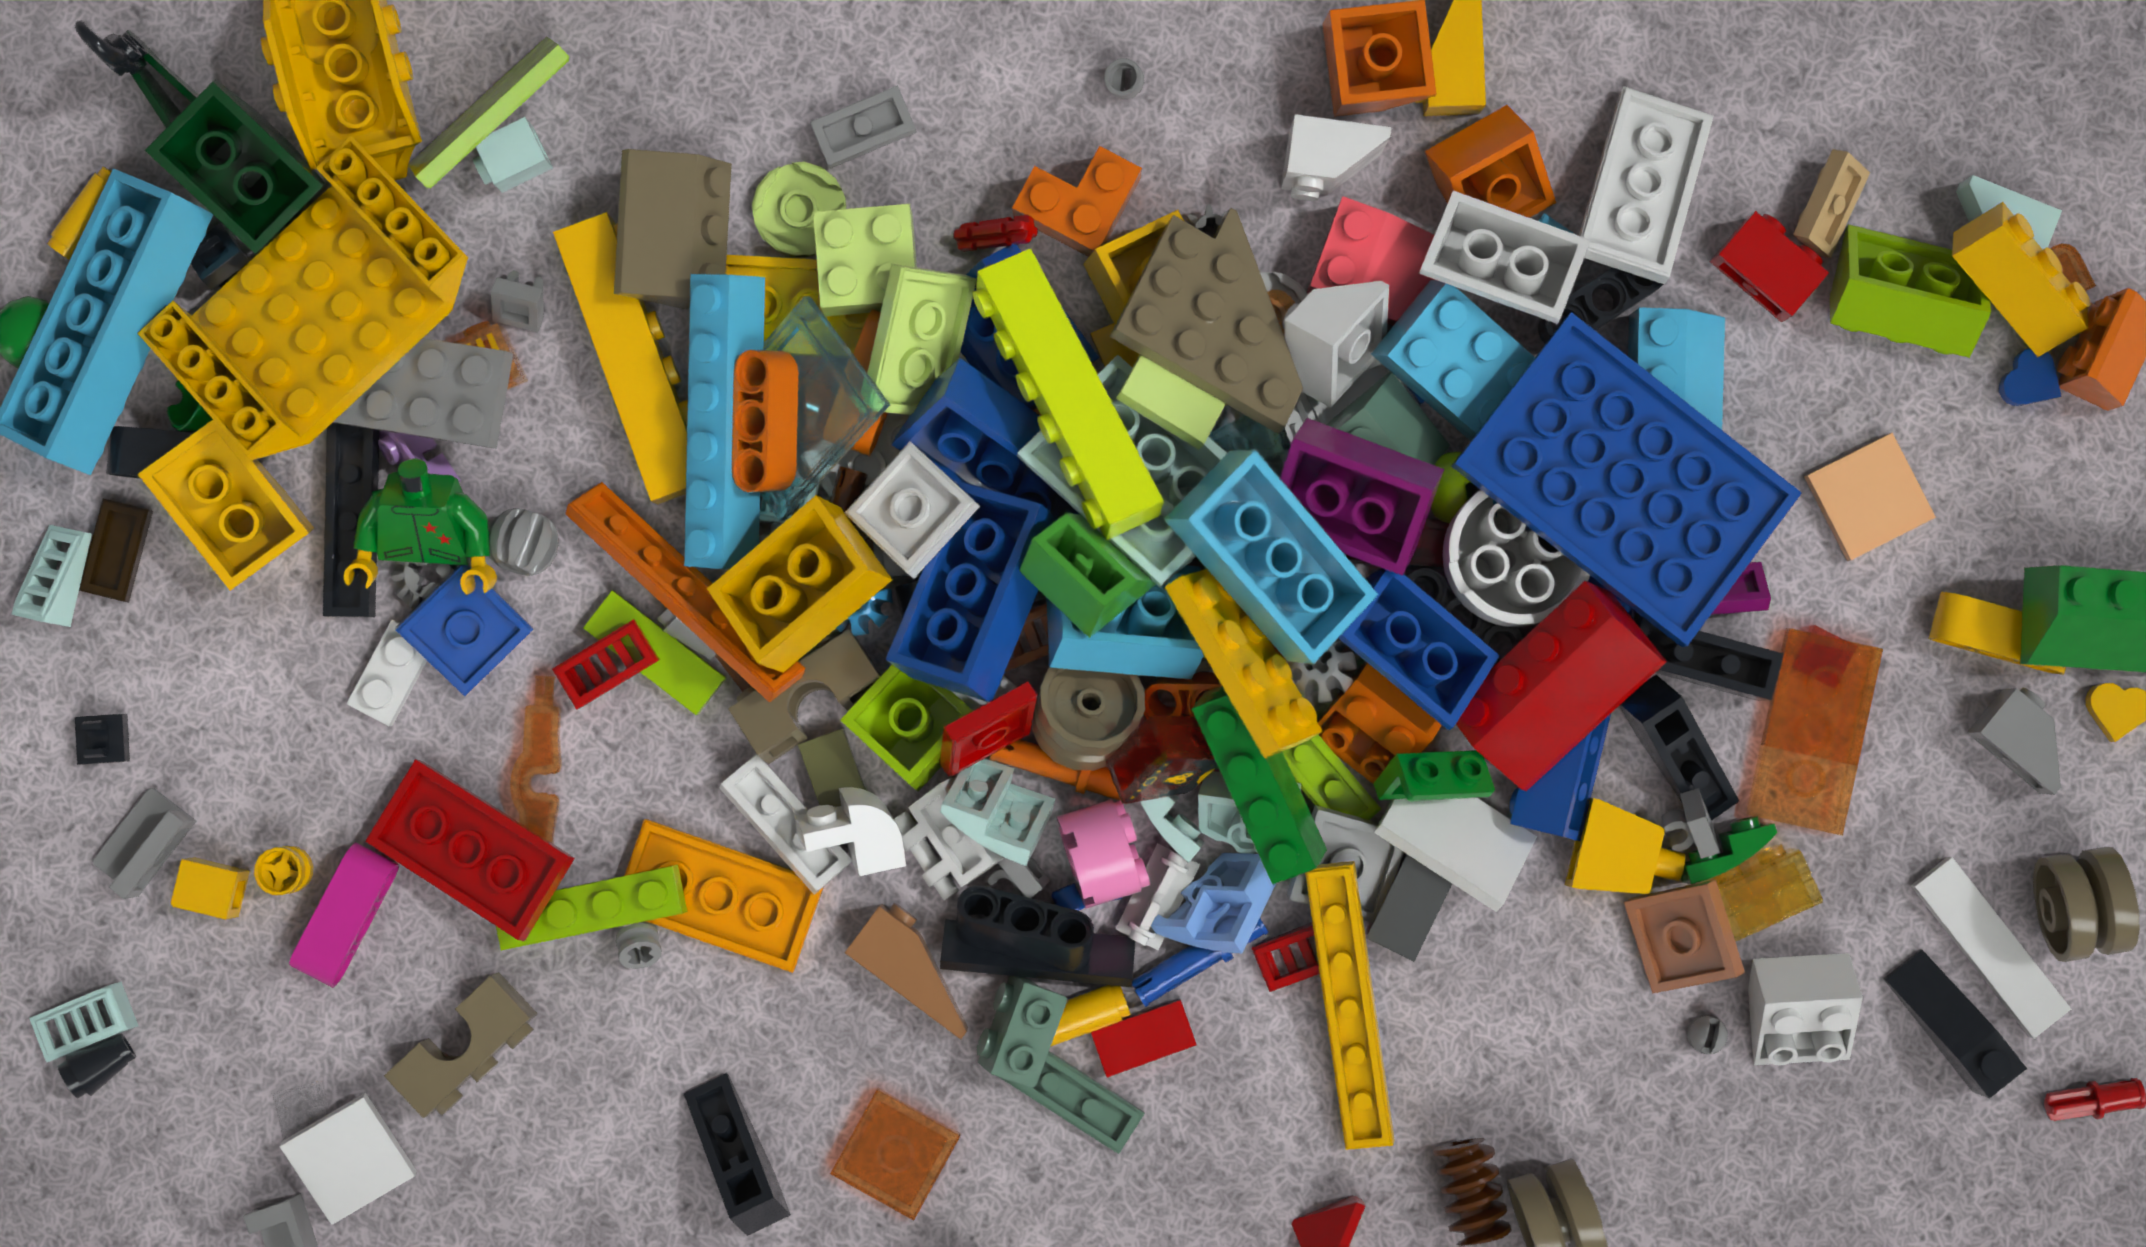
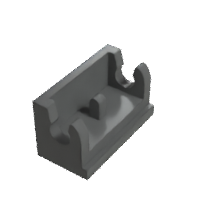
M1406 854L1366 938L1415 962L1452 883Z

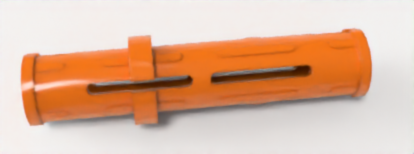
M1022 739L990 756L991 761H998L1075 786L1076 792L1085 794V791L1088 790L1115 800H1121L1124 804H1127L1125 801L1129 798L1133 785L1132 778L1135 776L1134 774L1130 775L1108 767L1095 771L1072 770L1054 762L1039 745Z

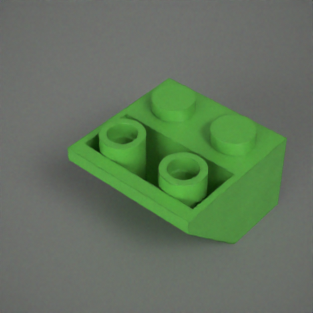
M1066 513L1033 538L1019 570L1089 638L1156 584L1109 540L1106 541L1104 535L1097 529H1093L1081 514Z

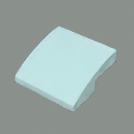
M986 758L959 772L942 803L940 812L954 826L980 845L1009 860L1027 866L1052 814L1055 798L1011 784L1015 768Z

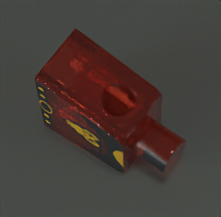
M1152 715L1106 761L1122 804L1186 794L1201 783L1215 768H1218L1196 718L1189 716Z

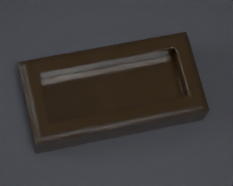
M102 499L79 591L129 603L153 514L152 510Z

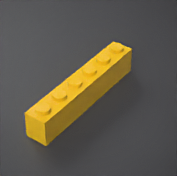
M605 212L553 231L649 498L651 502L658 505L686 494L688 400L680 402L674 384L681 382L679 371L672 355L664 357L658 340L665 338V334L656 311L648 313L643 300L614 294L618 223L615 224L612 217Z

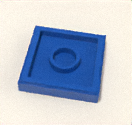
M459 565L395 627V630L463 696H466L534 630L493 588L484 593L483 581L479 576L474 575L476 582L475 590L469 595L463 592L460 580L462 575L471 569L470 565Z

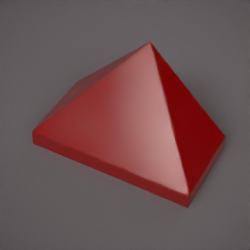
M1352 1195L1294 1219L1292 1227L1300 1246L1349 1247L1366 1207L1362 1199Z

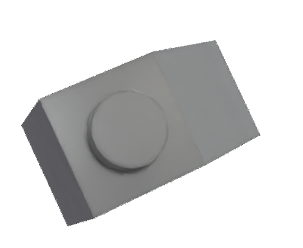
M2024 687L2021 690L2017 688L2002 689L1967 731V734L2038 793L2055 795L2061 788L2054 719L2043 710L2046 706L2045 702L2029 689Z

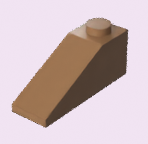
M893 903L890 909L881 904L845 951V954L959 1039H962L968 1030V1026L921 932L913 927L917 919L896 903Z

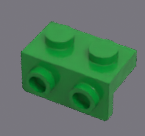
M1477 750L1396 754L1373 783L1379 800L1407 799L1409 801L1479 798L1490 797L1495 791L1485 758Z

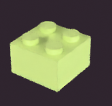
M910 204L813 211L820 308L825 316L870 313L872 309L881 312L891 264L917 267L913 214Z

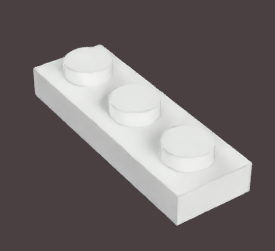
M757 754L720 784V790L814 895L852 862V859L839 845L806 852L797 834L794 816L807 814L808 810Z

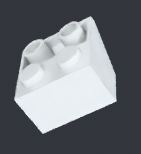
M1850 954L1753 959L1748 995L1754 1065H1786L1789 1063L1819 1061L1829 1063L1838 1060H1850L1863 999Z

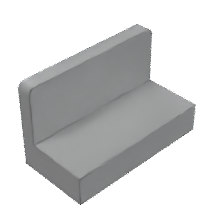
M149 788L93 859V864L114 880L109 888L123 899L139 897L197 821L158 790Z

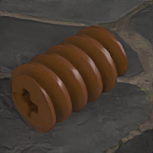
M1485 1138L1454 1141L1432 1150L1434 1156L1448 1158V1163L1437 1168L1436 1172L1438 1175L1452 1177V1182L1441 1187L1440 1191L1442 1194L1456 1195V1201L1445 1206L1444 1209L1446 1213L1460 1214L1461 1219L1448 1226L1450 1232L1464 1233L1465 1238L1457 1243L1459 1246L1476 1245L1502 1239L1512 1230L1509 1222L1498 1220L1506 1214L1507 1206L1503 1202L1493 1201L1502 1195L1503 1187L1501 1184L1489 1182L1497 1177L1499 1169L1497 1165L1484 1163L1495 1155V1150L1492 1146L1480 1144L1485 1141Z

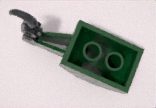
M78 20L75 23V30L80 38L111 70L119 76H122L125 72L131 74L166 127L145 151L255 254L324 186V181L314 170L310 169L308 162L258 111L216 79L198 94L167 67L130 30H127L123 35L113 33L102 40L84 21ZM146 61L191 102L182 113L152 74L145 68L147 65Z

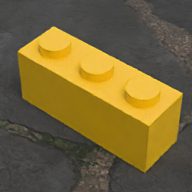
M2001 202L1953 232L1952 257L2037 357L2088 328V307L2091 306L2088 294L2078 282L2070 283L2064 276L2062 265L2055 253L2048 247L2042 249L2034 240L2033 230L2022 214L2017 213L2014 215L2004 202Z

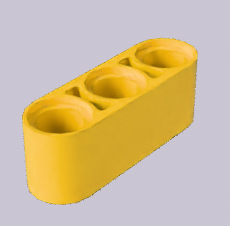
M1940 593L1928 639L2048 673L2064 675L2066 667L2020 664L2022 611L1960 594Z

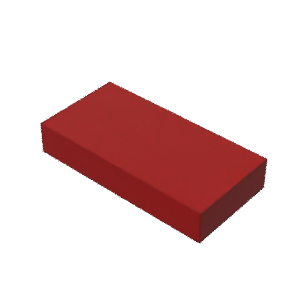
M1181 999L1122 1019L1123 1021L1091 1032L1107 1078L1197 1045Z

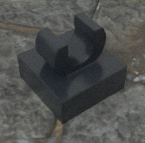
M220 222L206 233L191 261V265L200 279L213 290L217 286L222 288L228 282L227 279L239 269H242L250 260L231 232Z
M128 714L75 717L77 765L130 761Z

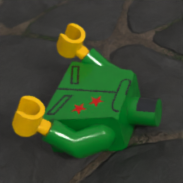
M408 459L399 465L398 472L388 475L383 489L373 491L360 511L353 546L354 549H358L357 558L345 569L344 581L346 585L349 586L352 583L355 568H361L367 573L366 589L374 582L378 575V567L371 558L372 552H377L378 560L469 565L471 559V569L466 571L460 580L463 592L469 595L475 590L476 582L474 575L482 579L484 593L494 587L497 575L495 570L486 564L485 557L490 556L487 515L468 495L463 493L458 479L454 476L429 474L427 464L423 460Z

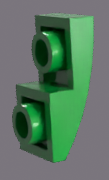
M1758 816L1730 822L1731 831L1718 834L1723 853L1702 859L1698 850L1688 853L1690 861L1685 862L1681 876L1682 883L1692 885L1702 882L1740 865L1755 855L1777 834L1775 823H1760Z

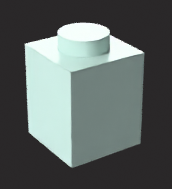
M525 117L490 133L476 146L480 156L473 158L474 165L485 185L493 182L502 193L553 169L534 127Z

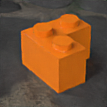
M1101 146L1098 147L1077 188L1034 166L1012 207L1013 218L1019 215L1032 216L1034 218V226L1038 228V231L1089 257L1096 248L1107 243L1141 179L1142 168Z

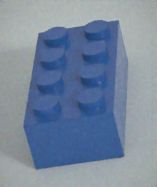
M960 482L959 487L980 507L924 567L885 660L913 679L989 703L995 697L1038 592V589L1019 570L1032 539L1057 521L1058 518L1040 503Z

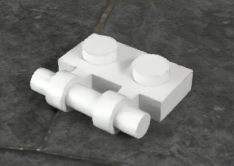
M951 779L941 782L908 807L919 824H915L907 811L894 818L902 836L905 852L909 850L912 852L925 872L921 876L929 888L932 886L936 888L944 901L960 891L950 877V874L954 876L962 888L1003 859L1001 855L994 853L968 837L940 812L942 803L953 785ZM927 838L930 840V842L942 858L941 861L938 859V857L926 841Z

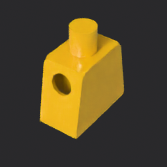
M1590 798L1581 841L1575 840L1564 885L1584 890L1649 894L1654 876L1674 881L1680 880L1686 856L1685 853L1661 848L1665 833L1663 827L1602 800Z

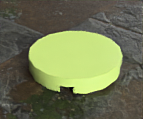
M794 162L783 167L779 166L770 171L757 186L752 202L754 224L762 239L778 253L795 258L816 255L813 211L847 209L846 197L836 178L824 168L807 162Z

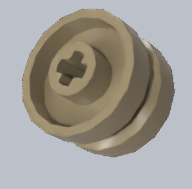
M1048 668L1037 695L1032 720V731L1039 747L1054 762L1072 770L1095 771L1113 764L1127 751L1145 711V690L1138 675Z
M2106 846L2082 850L2077 860L2070 854L2045 856L2037 860L2033 873V893L2038 921L2050 952L2058 961L2068 962L2089 958L2095 948L2105 955L2129 952L2135 948L2140 932L2136 891L2130 872L2122 856L2114 847Z
M1570 1158L1547 1167L1546 1182L1551 1198H1548L1539 1178L1530 1172L1507 1180L1510 1200L1526 1247H1566V1242L1569 1247H1608L1598 1208L1574 1159Z

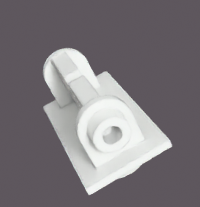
M1157 843L1145 867L1150 885L1142 887L1140 892L1132 894L1115 929L1128 935L1129 938L1140 944L1159 950L1165 937L1156 934L1151 924L1158 914L1167 919L1180 907L1184 899L1181 892L1192 883L1200 864L1193 860L1188 863L1178 853Z

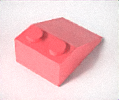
M1342 196L1306 293L1309 294L1313 289L1383 281L1389 285L1387 324L1394 326L1429 281L1435 280L1419 274L1434 234L1386 211Z

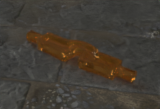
M535 676L534 705H528L525 708L523 752L514 764L511 773L510 790L514 806L519 812V823L554 844L560 798L556 794L536 792L531 786V781L537 774H557L562 769L560 743L561 708L553 706L556 677Z

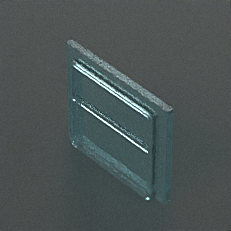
M804 296L765 340L763 349L788 352L794 357L799 373L795 479L786 490L760 492V495L779 521H785L891 405L810 296Z

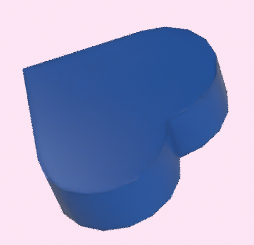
M2030 348L2020 351L2014 358L2013 370L2006 373L2000 380L1999 393L2001 398L2012 406H2022L2062 397L2051 354L2046 352L2037 357Z

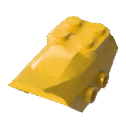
M263 0V24L267 36L261 37V47L268 65H274L279 82L273 84L274 98L280 112H286L310 169H316L323 160L351 135L395 181L406 178L410 157L415 146L422 142L407 83V81L414 78L411 63L405 51L399 52L395 34L402 32L395 6L393 4L387 5L386 0Z

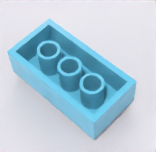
M1256 450L1229 451L1164 518L1167 524L1287 661L1314 664L1378 596V593Z

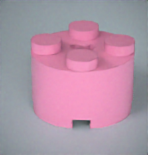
M1110 799L1056 817L1073 876H1075L1081 888L1078 891L1085 909L1140 892L1142 887L1150 885L1142 858H1139L1135 845H1129V843L1137 841V837L1129 813H1126L1121 800L1113 802Z

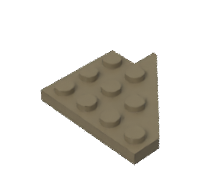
M1232 208L1228 210L1213 238L1173 215L1167 222L1110 337L1279 434L1286 427L1301 395L1303 386L1238 212Z

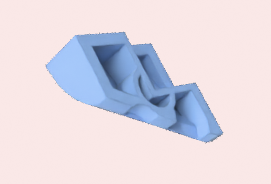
M1222 853L1208 866L1204 876L1192 882L1181 892L1186 901L1167 919L1158 914L1154 918L1151 927L1156 934L1181 943L1214 951L1242 954L1276 884L1272 885L1259 854Z

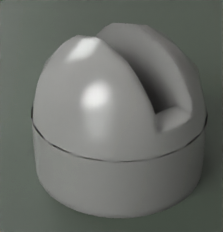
M1121 58L1113 61L1107 67L1104 81L1106 87L1114 96L1120 99L1134 98L1142 91L1144 74L1142 69L1133 60ZM1125 70H1132L1130 89L1123 91L1125 86Z
M1701 1015L1690 1023L1687 1030V1038L1690 1045L1696 1051L1703 1054H1715L1726 1045L1728 1032L1720 1019L1714 1016L1711 1017V1015ZM1711 1023L1716 1025L1711 1047L1708 1048L1704 1047Z

